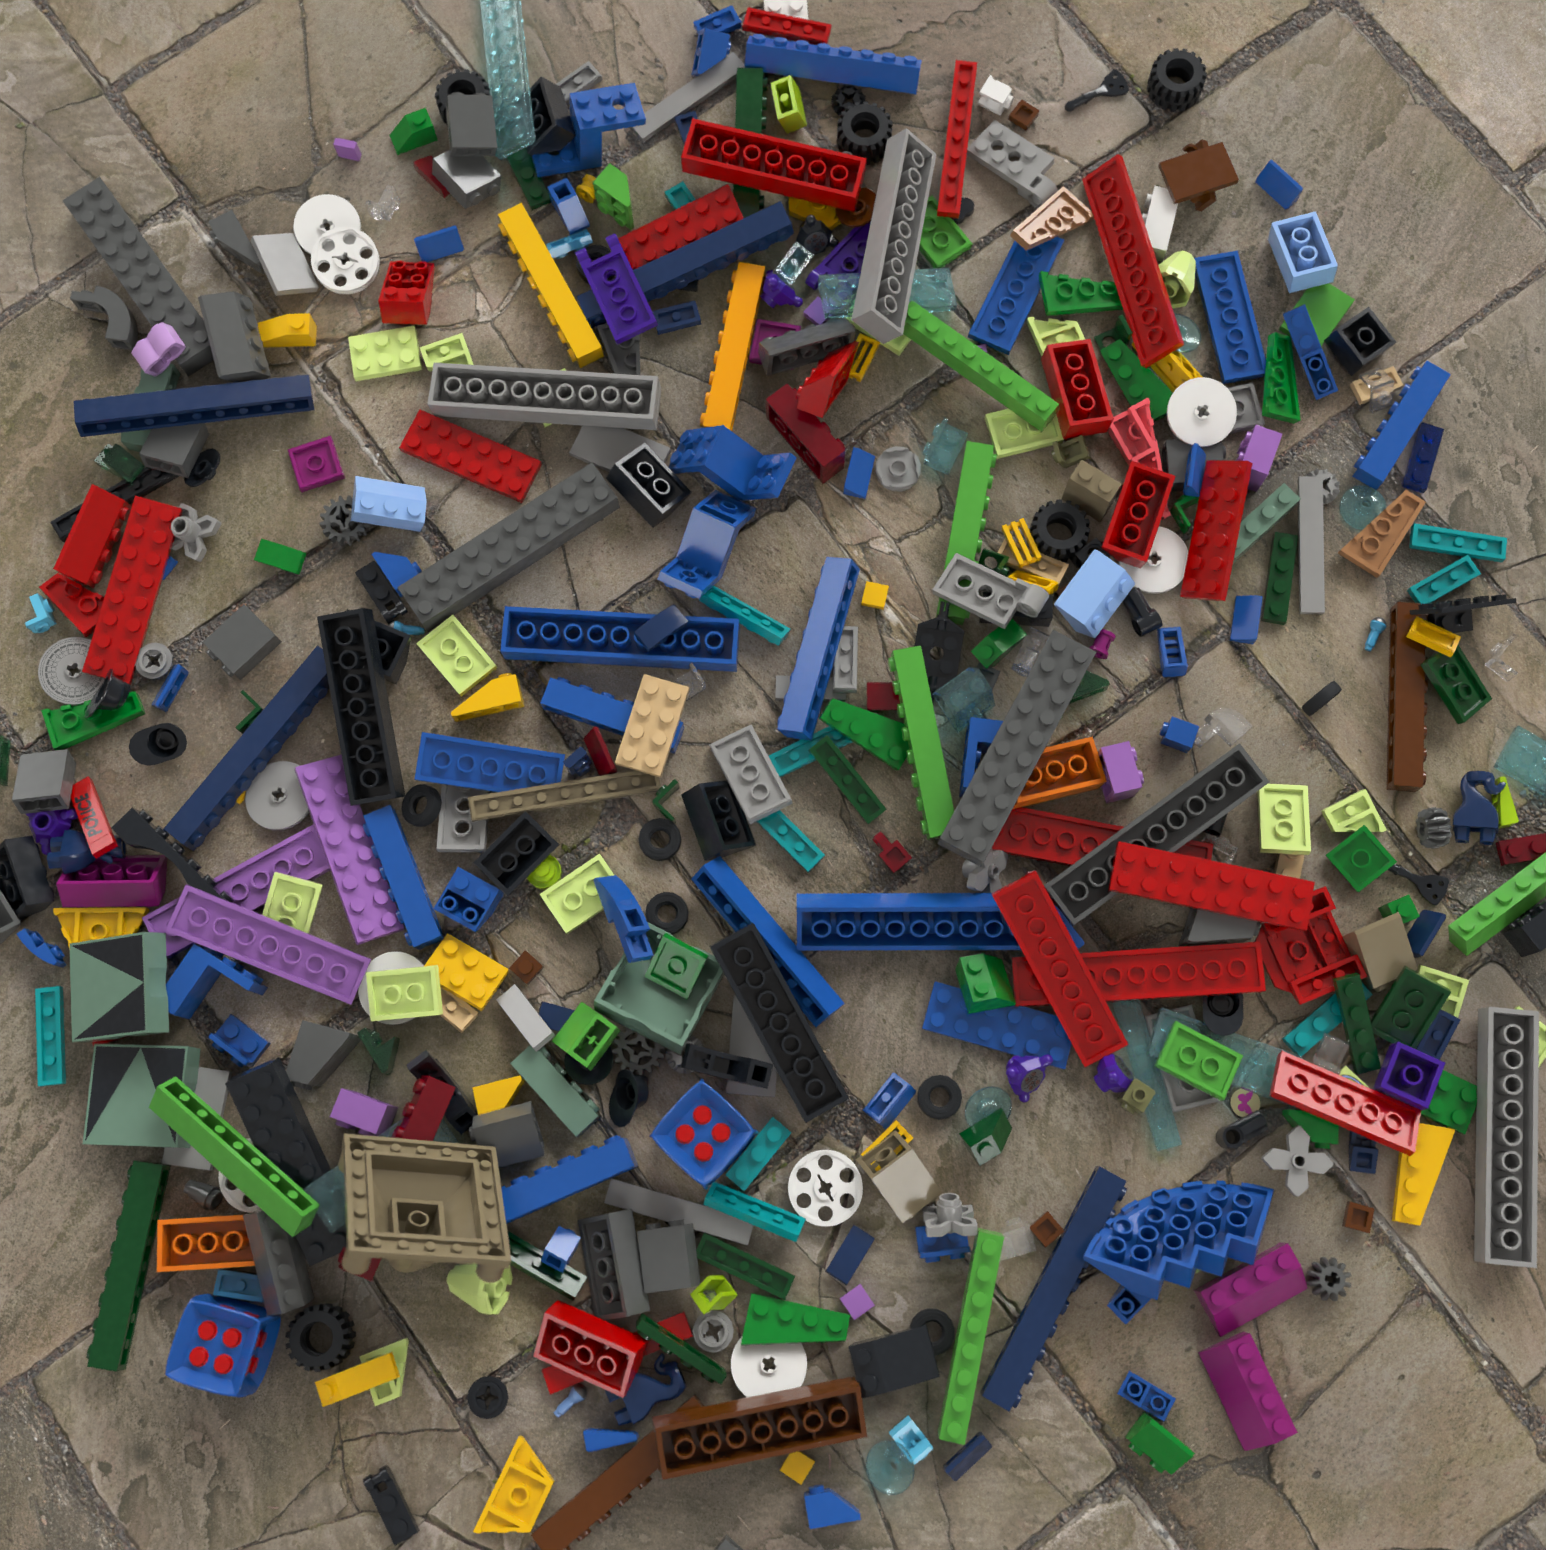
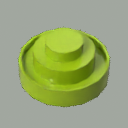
M549 855L527 879L538 889H548L561 879V865L555 857Z

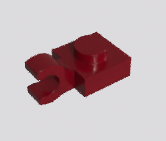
M881 831L873 837L874 843L882 850L878 857L893 874L912 859L898 840L891 844Z

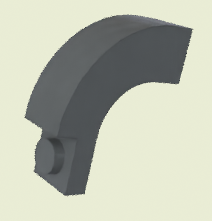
M100 286L95 287L94 293L87 290H82L81 292L72 291L70 300L78 309L101 312L108 315L109 323L105 338L113 348L133 350L138 339L137 323L132 312L117 294Z

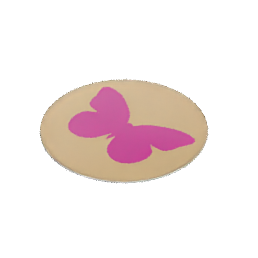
M1241 1088L1233 1093L1231 1108L1238 1116L1245 1117L1256 1110L1259 1111L1260 1099L1253 1090Z

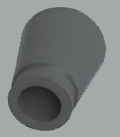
M189 1180L184 1187V1193L204 1210H215L223 1199L222 1192L216 1186Z

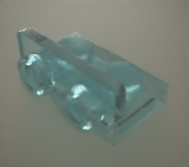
M944 417L941 424H936L932 433L934 439L932 443L927 442L922 455L925 456V465L949 475L968 437V433L949 425V419Z

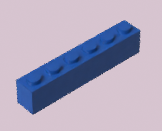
M1426 361L1422 367L1417 366L1410 376L1413 379L1410 385L1406 383L1399 393V396L1402 397L1400 402L1395 401L1387 412L1391 416L1388 420L1383 419L1376 431L1379 432L1377 438L1372 437L1366 445L1365 449L1368 452L1365 457L1360 455L1353 467L1356 468V471L1352 477L1374 490L1379 488L1450 377V373L1429 361Z
M550 677L540 702L544 710L624 736L634 702L626 699L622 702L614 699L615 697L609 693L602 692L598 694L592 692L593 689L580 684L577 687L571 685V682L565 678L558 677L554 679ZM681 719L670 752L673 754L677 750L684 731V724L681 722Z
M391 805L364 815L366 822L363 824L364 831L368 837H372L374 845H371V849L375 858H380L382 866L379 867L383 879H388L391 888L387 889L392 902L396 901L399 910L396 911L399 922L401 924L404 923L407 932L404 935L408 945H413L415 949L421 950L442 941L444 934L396 810Z

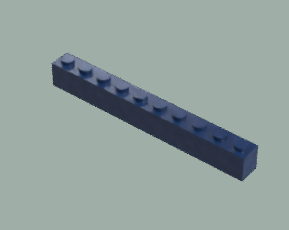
M780 201L638 267L633 272L647 302L656 298H663L669 292L675 289H682L694 280L704 279L709 273L723 270L737 260H744L752 253L764 251L778 241L787 240L794 234L792 223ZM592 289L578 295L577 299L591 328L606 324L607 321Z
M309 374L74 401L75 424L80 437L315 410Z
M316 646L164 827V830L182 845L194 851L203 844L205 837L213 828L218 826L224 814L235 805L237 798L251 786L254 778L266 768L269 760L281 750L284 742L296 732L299 724L311 714L319 700L327 695L329 682L323 649L320 646Z
M1100 1166L1095 1167L1064 1227V1232L1060 1235L980 1391L984 1398L1009 1412L1012 1407L1016 1408L1022 1398V1394L1019 1393L1024 1384L1028 1385L1034 1374V1371L1031 1369L1036 1360L1039 1362L1042 1359L1046 1350L1043 1345L1047 1337H1053L1058 1326L1055 1322L1059 1314L1063 1315L1068 1308L1069 1301H1067L1070 1292H1075L1080 1284L1081 1278L1078 1276L1082 1268L1086 1270L1089 1266V1263L1083 1260V1256L1096 1233L1103 1229L1108 1219L1114 1217L1116 1211L1113 1210V1207L1117 1200L1121 1201L1127 1191V1188L1124 1187L1127 1181Z

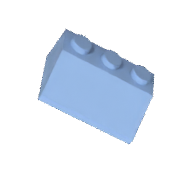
M355 476L351 521L420 532L425 523L427 502L425 487Z
M1094 549L1054 605L1076 632L1096 638L1136 583L1124 568L1100 551Z

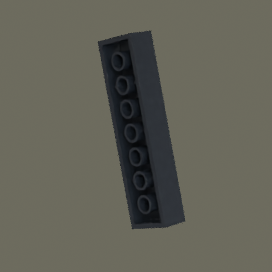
M360 608L317 616L350 805L405 797L372 609Z
M751 922L711 944L709 947L804 1122L807 1123L848 1100V1095L755 924Z
M280 1057L233 1076L225 1084L254 1147L320 1205L311 1225L296 1235L309 1266L339 1254L347 1246L345 1199Z

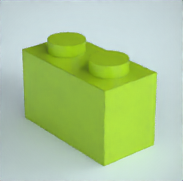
M789 75L772 82L771 88L777 119L788 134L806 127L807 123L800 89L792 76Z

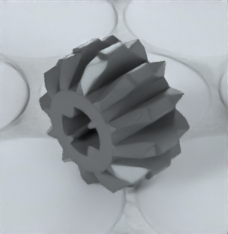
M1436 807L1418 812V818L1416 819L1417 827L1415 829L1418 833L1417 838H1420V844L1431 849L1449 844L1450 837H1452V826H1450L1451 819L1448 818V813L1442 810V808Z
M1321 1257L1320 1264L1314 1261L1311 1263L1315 1271H1307V1275L1313 1276V1280L1307 1281V1285L1315 1286L1312 1290L1314 1295L1321 1293V1300L1327 1301L1329 1297L1332 1301H1338V1294L1343 1297L1347 1295L1343 1287L1350 1288L1352 1286L1351 1283L1345 1282V1278L1351 1277V1273L1343 1272L1346 1267L1344 1263L1337 1265V1258L1333 1257L1329 1261L1326 1257ZM1326 1275L1333 1277L1332 1283L1325 1281Z

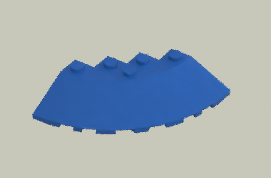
M1202 1181L1182 1183V1187L1169 1190L1162 1188L1153 1191L1151 1196L1138 1202L1136 1200L1125 1205L1114 1218L1110 1217L1105 1223V1227L1099 1233H1096L1091 1240L1083 1260L1131 1292L1158 1300L1164 1280L1190 1288L1196 1269L1222 1277L1228 1258L1254 1265L1274 1189L1249 1183H1241L1240 1186L1226 1184L1225 1181H1216V1184H1202Z

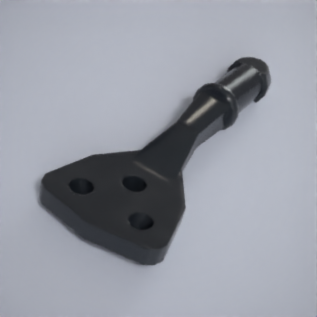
M1114 69L1104 78L1100 87L1093 91L1082 93L1081 96L1068 101L1064 108L1066 111L1071 112L1075 108L1087 104L1095 97H1118L1125 95L1129 91L1126 79L1118 70Z
M1396 863L1388 869L1394 875L1402 876L1414 883L1421 896L1434 906L1440 903L1447 892L1449 884L1447 877L1438 875L1419 876L1406 870L1401 864L1398 865Z

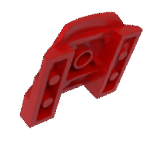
M1326 886L1313 891L1306 931L1261 922V927L1254 941L1261 942L1263 965L1274 987L1291 993L1299 1005L1335 991L1334 978L1353 973L1360 974L1361 979L1368 977L1358 955H1351L1331 913V910L1336 909Z

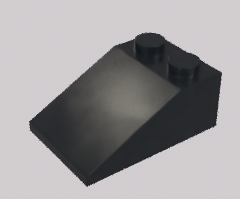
M927 1325L857 1341L848 1346L856 1379L860 1385L862 1399L940 1377Z

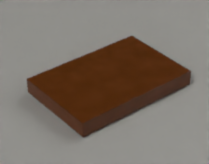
M1223 142L1159 162L1158 166L1174 204L1238 184L1239 181Z

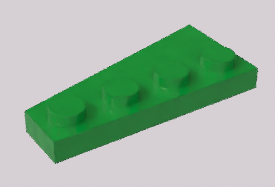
M1040 271L1038 275L1046 316L1123 310L1115 282L1104 280L1102 282H1094L1090 280L1091 278L1081 277V279L1068 278L1069 275L1059 274L1058 276L1048 275V272Z
M1274 332L1268 336L1262 416L1295 424L1301 421L1291 337Z
M1121 339L1100 350L1103 359L1130 407L1148 398L1150 400L1149 407L1153 421L1156 422L1167 415V405L1173 392L1149 368L1141 366L1139 358Z
M136 691L129 692L125 703L118 709H96L87 719L84 716L91 700L84 701V704L72 706L68 704L61 706L60 709L51 710L48 708L41 710L53 749L55 751L67 749L145 715L139 694Z
M834 698L830 699L819 717V720L896 771L900 769L907 757L906 751L909 750L908 741L903 740L902 727H905V725L901 722Z
M751 1293L741 1346L845 1342L850 1315Z

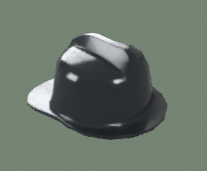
M112 668L108 671L103 684L91 699L84 717L86 719L96 709L115 710L125 703L131 687L128 683L112 675Z
M162 723L142 729L133 735L129 743V752L132 758L142 765H157L183 754L187 746L186 735L182 729L174 724Z
M1243 993L1203 996V1019L1208 1029L1222 1036L1232 1035L1237 1032L1242 1026L1244 1017Z
M627 1069L621 1070L617 1074L609 1100V1115L616 1126L624 1127L629 1124L635 1110L647 1102L649 1095V1079L647 1076L633 1075Z

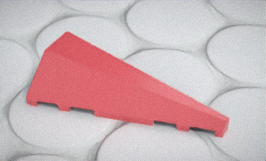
M1146 398L1113 417L1114 420L1107 432L1128 466L1132 460L1163 471L1153 428L1154 421L1149 407L1150 400ZM1168 503L1165 506L1161 520L1171 516Z

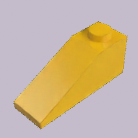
M310 313L285 314L258 323L263 348L316 346L317 325Z
M504 673L499 675L498 678L492 679L451 711L452 718L455 722L525 707L519 679L516 674L512 675L511 673Z
M390 1352L316 1381L315 1384L322 1407L399 1378L400 1375L393 1353Z

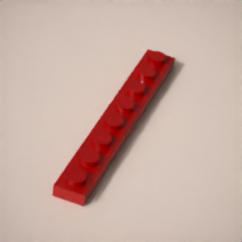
M956 60L937 210V216L959 219L977 62Z

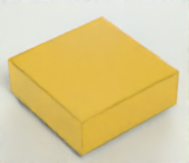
M866 581L861 605L884 610L889 586Z
M801 1451L789 1453L780 1471L802 1485L815 1460Z

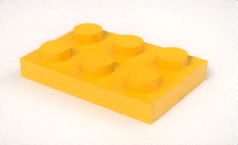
M449 933L446 934L424 965H438L440 987L480 1011H483L509 973L508 968Z

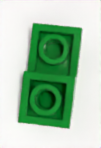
M261 539L254 561L299 575L307 553Z

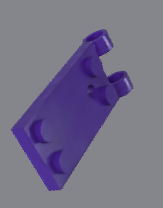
M871 221L866 225L854 227L806 278L805 284L814 291L822 285L826 277L841 287L831 299V304L838 310H842L848 304L850 298L857 292ZM847 264H852L854 268L846 269L845 266Z
M616 233L605 238L611 253L594 261H591L585 248L576 251L575 254L618 345L658 326V323ZM614 275L616 277L615 280L608 281L609 276Z

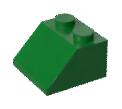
M984 953L959 958L955 972L968 1014L1016 1004L1002 959Z
M1142 1412L1125 1436L1131 1442L1128 1447L1140 1457L1143 1453L1150 1457L1152 1460L1149 1464L1161 1474L1165 1470L1172 1475L1195 1454L1144 1412Z

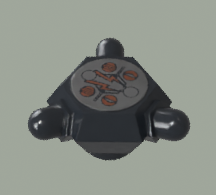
M808 215L799 227L794 243L795 249L791 256L794 260H799L802 255L812 256L824 252L826 247L835 248L839 244V240L833 237V232L821 220H816L814 215Z

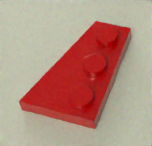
M59 573L39 586L40 590L85 638L94 632L104 600L102 595L84 588L81 584Z

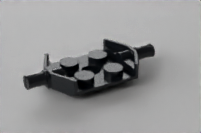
M944 601L940 602L939 615L936 618L918 624L914 647L921 646L932 703H934L935 691L937 689L957 682L965 634L963 629L949 620L948 613L951 603L946 602L944 611ZM933 647H940L943 650L944 655L940 660H933L931 658L930 651Z

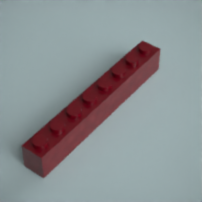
M422 1075L421 1079L418 1078L412 1090L414 1096L411 1102H407L402 1112V1116H404L400 1126L395 1128L392 1138L433 1141L456 1087L427 1075ZM345 1247L341 1250L338 1257V1262L340 1263L338 1268L346 1271L342 1266ZM372 1258L368 1270L356 1276L372 1281L382 1258Z

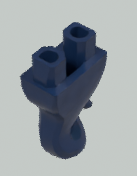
M1469 771L1463 776L1460 785L1463 801L1453 815L1452 831H1454L1456 843H1469L1470 832L1480 833L1479 844L1493 845L1495 836L1498 834L1499 815L1494 805L1475 788L1478 785H1483L1487 793L1492 795L1499 794L1506 786V783L1500 782L1498 785H1495L1493 773Z
M64 830L63 837H51V852L47 854L49 869L62 868L63 873L68 874L82 870L97 860L90 851L85 835L81 832ZM116 835L114 837L118 847L100 856L101 860L110 864L113 863L111 856L120 859L126 858V843Z
M661 1353L654 1363V1369L657 1374L670 1376V1384H665L643 1373H636L626 1396L623 1398L626 1407L614 1412L619 1426L631 1422L635 1424L643 1420L656 1403L673 1400L685 1391L687 1385L677 1361L663 1364L665 1354ZM605 1390L610 1403L621 1398Z

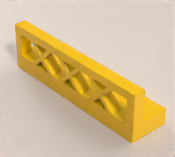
M1178 349L1150 366L1172 392L1184 382L1202 377Z

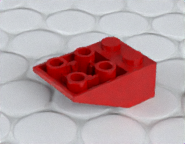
M390 261L378 300L382 323L427 325L431 312L434 263H426L424 261Z

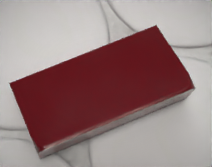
M429 155L414 161L415 170L445 199L450 193L432 174L434 157Z
M867 682V710H897V704H900L899 695L894 694L892 682Z
M595 726L584 737V742L599 776L617 773L601 732Z

